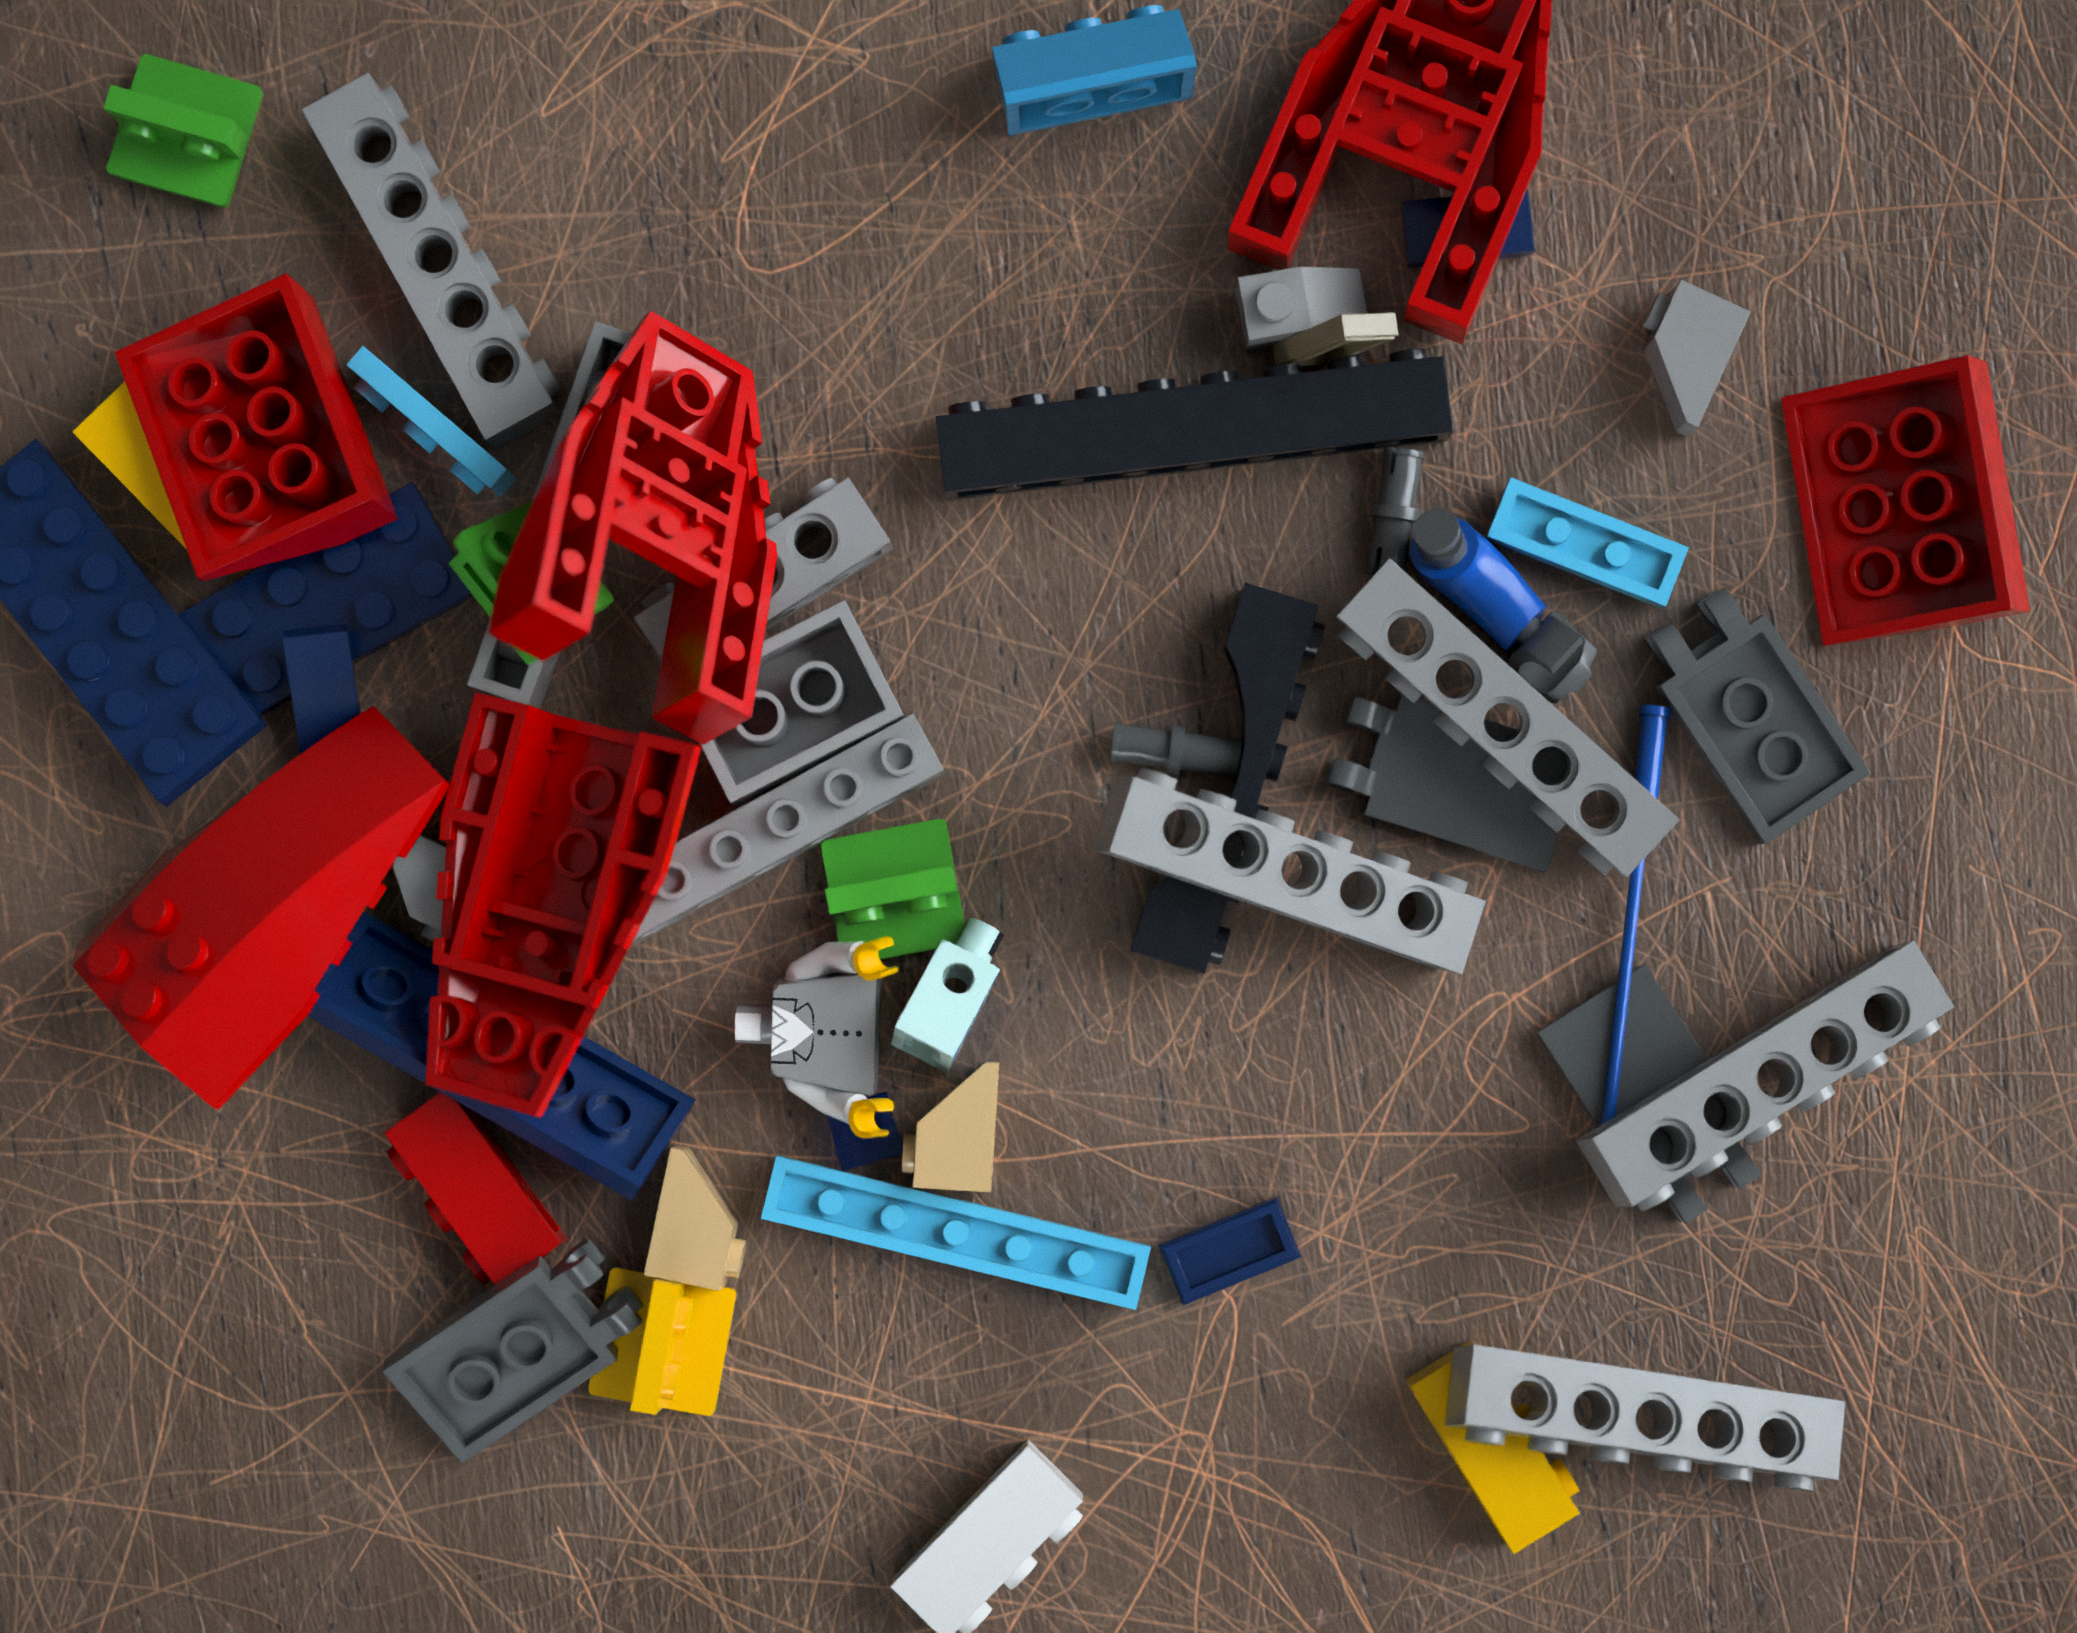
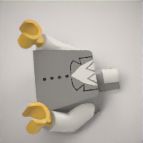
M889 936L865 943L826 942L790 963L786 975L779 977L773 986L772 1006L737 1005L735 1042L772 1044L771 1074L783 1078L787 1090L823 1114L849 1124L853 1133L860 1138L888 1136V1130H882L875 1124L874 1113L875 1111L885 1112L893 1111L894 1109L893 1101L889 1098L867 1099L864 1096L874 1095L879 1084L881 978L898 971L897 966L886 967L879 959V949L894 945V940Z

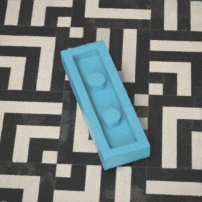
M364 346L346 364L361 378L353 388L382 413L392 404L409 420L401 429L431 454L437 445H440L457 461L449 470L477 495L487 486L501 497L517 479Z
M1512 477L1507 481L1485 537L1490 542L1660 609L1666 607L1689 549L1687 546Z

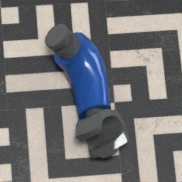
M1436 508L1428 510L1418 517L1413 526L1410 556L1414 568L1421 577L1475 621L1504 651H1510L1519 643L1520 646L1512 653L1508 665L1550 703L1559 702L1570 691L1577 693L1593 676L1590 667L1597 649L1557 610L1551 611L1541 622L1539 619L1545 612L1546 605L1514 566L1484 536L1474 530L1468 522L1455 517L1450 511Z

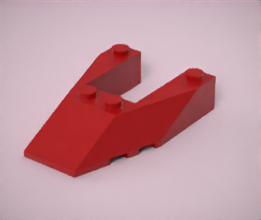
M1354 0L1340 15L1339 21L1315 48H1311L1304 55L1229 228V251L1276 270L1289 269L1341 147L1454 192V195L1408 300L1404 322L1463 345L1542 153L1544 104L1547 88V63L1553 0Z
M653 311L644 315L559 442L499 577L488 629L490 635L543 662L590 633L607 540L610 539L676 575L651 718L703 745L752 717L778 555L776 543L767 538L763 509L769 506L771 502L768 481L758 476L755 448L763 443L753 371Z

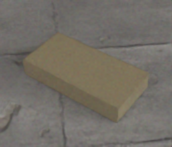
M1368 313L1341 314L1273 344L1275 364H1300L1301 368L1326 367V362L1329 360L1355 356L1389 342L1399 335L1396 314Z

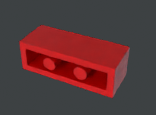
M439 1092L384 1133L393 1145L386 1151L391 1162L406 1180L410 1181L414 1177L418 1179L430 1196L424 1202L430 1216L444 1232L448 1233L452 1229L455 1230L468 1248L462 1254L463 1260L473 1275L483 1285L489 1281L496 1285L540 1255L544 1259L569 1240L478 1113Z

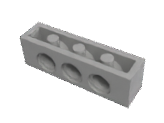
M849 477L839 484H836L833 478H829L814 486L801 497L805 506L783 519L779 512L764 519L766 536L776 543L778 554L776 561L778 580L772 588L765 632L893 550L890 539ZM820 527L832 535L830 549L819 558L811 559L802 556L797 549L799 537L809 528ZM673 582L659 587L641 601L645 610L634 616V619L661 660L675 586Z

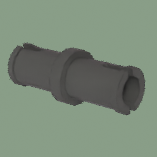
M1393 447L1384 448L1385 458L1378 503H1371L1370 517L1376 519L1366 574L1375 575L1389 558L1406 572L1412 525L1421 514V510L1416 509L1415 505L1421 465L1425 455L1422 451L1396 447V450Z
M1115 722L1110 762L1116 763V761L1166 768V775L1179 776L1180 770L1228 776L1231 779H1236L1242 740L1239 738L1234 740L1185 733L1186 726L1173 725L1171 731Z

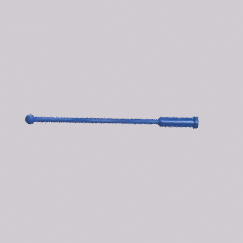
M1640 705L1639 716H1641V726L1634 779L1658 799L1667 720L1671 719L1672 709L1659 705ZM1645 858L1631 872L1629 879L1602 1124L1616 1116Z

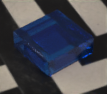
M886 1091L866 1098H889ZM875 1111V1124L880 1129L889 1131L888 1136L876 1138H860L853 1133L849 1124L826 1115L842 1171L903 1154V1145L893 1111Z

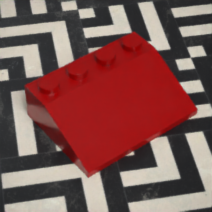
M285 273L114 352L199 580L205 581L339 546L398 519L314 297L289 274Z
M1965 355L1781 397L1823 646L1963 625L2030 612L1987 361Z

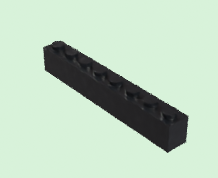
M1417 348L1393 352L1389 354L1390 362L1365 365L1364 357L1348 356L1327 361V370L1302 372L1300 364H1280L1264 368V377L1239 380L1238 372L1221 371L1200 376L1201 385L1175 387L1174 379H1154L1138 383V392L1112 395V387L1095 386L1074 391L1075 400L1049 403L1048 394H1028L1012 398V407L986 410V403L983 401L952 404L948 406L949 415L936 416L946 501L1379 450L1385 447L1395 448L1446 442L1454 432L1444 356L1428 357L1427 349Z

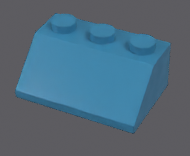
M1150 5L1128 12L1126 20L1102 24L1100 18H1085L1067 24L1064 27L1065 32L1040 37L1038 31L1029 30L1017 32L1003 38V45L992 47V55L1008 136L1192 99L1197 64L1180 10L1175 9L1164 12L1163 6Z

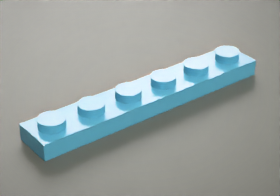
M777 1155L775 1158L761 1219L1133 1310L1137 1308L1151 1250L1150 1245Z

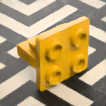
M619 1267L613 1268L609 1273L604 1302L614 1292L628 1285L643 1303V1307L637 1311L642 1318V1323L630 1333L613 1341L618 1347L617 1361L590 1378L589 1393L594 1396L631 1402V1411L656 1415L662 1408L711 1416L717 1406L737 1295L736 1290L724 1287L718 1291L646 1276L641 1271Z

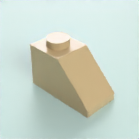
M985 1062L917 1122L916 1135L904 1134L902 1172L914 1173L913 1188L991 1192L1000 1062Z
M678 1145L670 1148L644 1275L720 1291L726 1286L728 1277L739 1278L745 1254L746 1240L736 1239L738 1221L690 1148Z

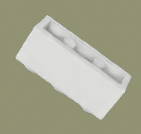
M1027 1439L893 1576L890 1587L936 1633H955L957 1630L961 1633H971L992 1610V1607L985 1601L1003 1583L1010 1590L1014 1589L1033 1570L1038 1562L1031 1554L1048 1537L1057 1544L1077 1525L1083 1517L1076 1509L1083 1502V1493Z

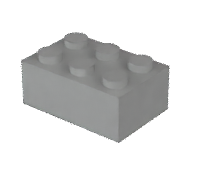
M843 600L763 642L752 717L704 745L700 743L729 802L738 807L805 773L904 719L905 716L846 601Z

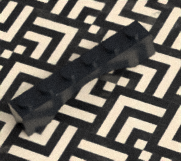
M1245 583L1224 646V653L1235 678L1242 713V751L1237 778L1229 798L1237 801L1233 812L1255 819L1258 810L1268 811L1269 809L1268 806L1258 804L1264 781L1266 779L1277 782L1288 746L1276 743L1283 720L1296 721L1307 685L1295 682L1302 658L1315 660L1325 624L1314 621L1319 605L1249 583ZM1236 831L1229 834L1223 843V856L1230 866L1235 865L1241 859L1244 849L1243 840ZM1168 876L1148 891L1130 952L1205 974L1208 962L1216 965L1221 964L1231 929L1220 926L1227 901L1239 904L1240 901Z

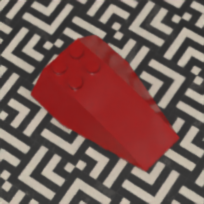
M475 692L440 820L439 840L446 842L445 872L437 873L436 899L443 901L441 938H434L432 964L439 965L438 995L430 997L425 1085L542 1118L667 876L701 746L639 731L636 734L555 715L531 705Z
M371 706L313 744L214 819L164 853L77 945L72 967L144 1051L207 1104L219 1110L310 1013L321 995L314 991L331 963L338 967L353 944L346 939L366 906L372 909L376 907L387 889L382 880L397 856L403 859L407 857L448 791L450 783L380 710Z

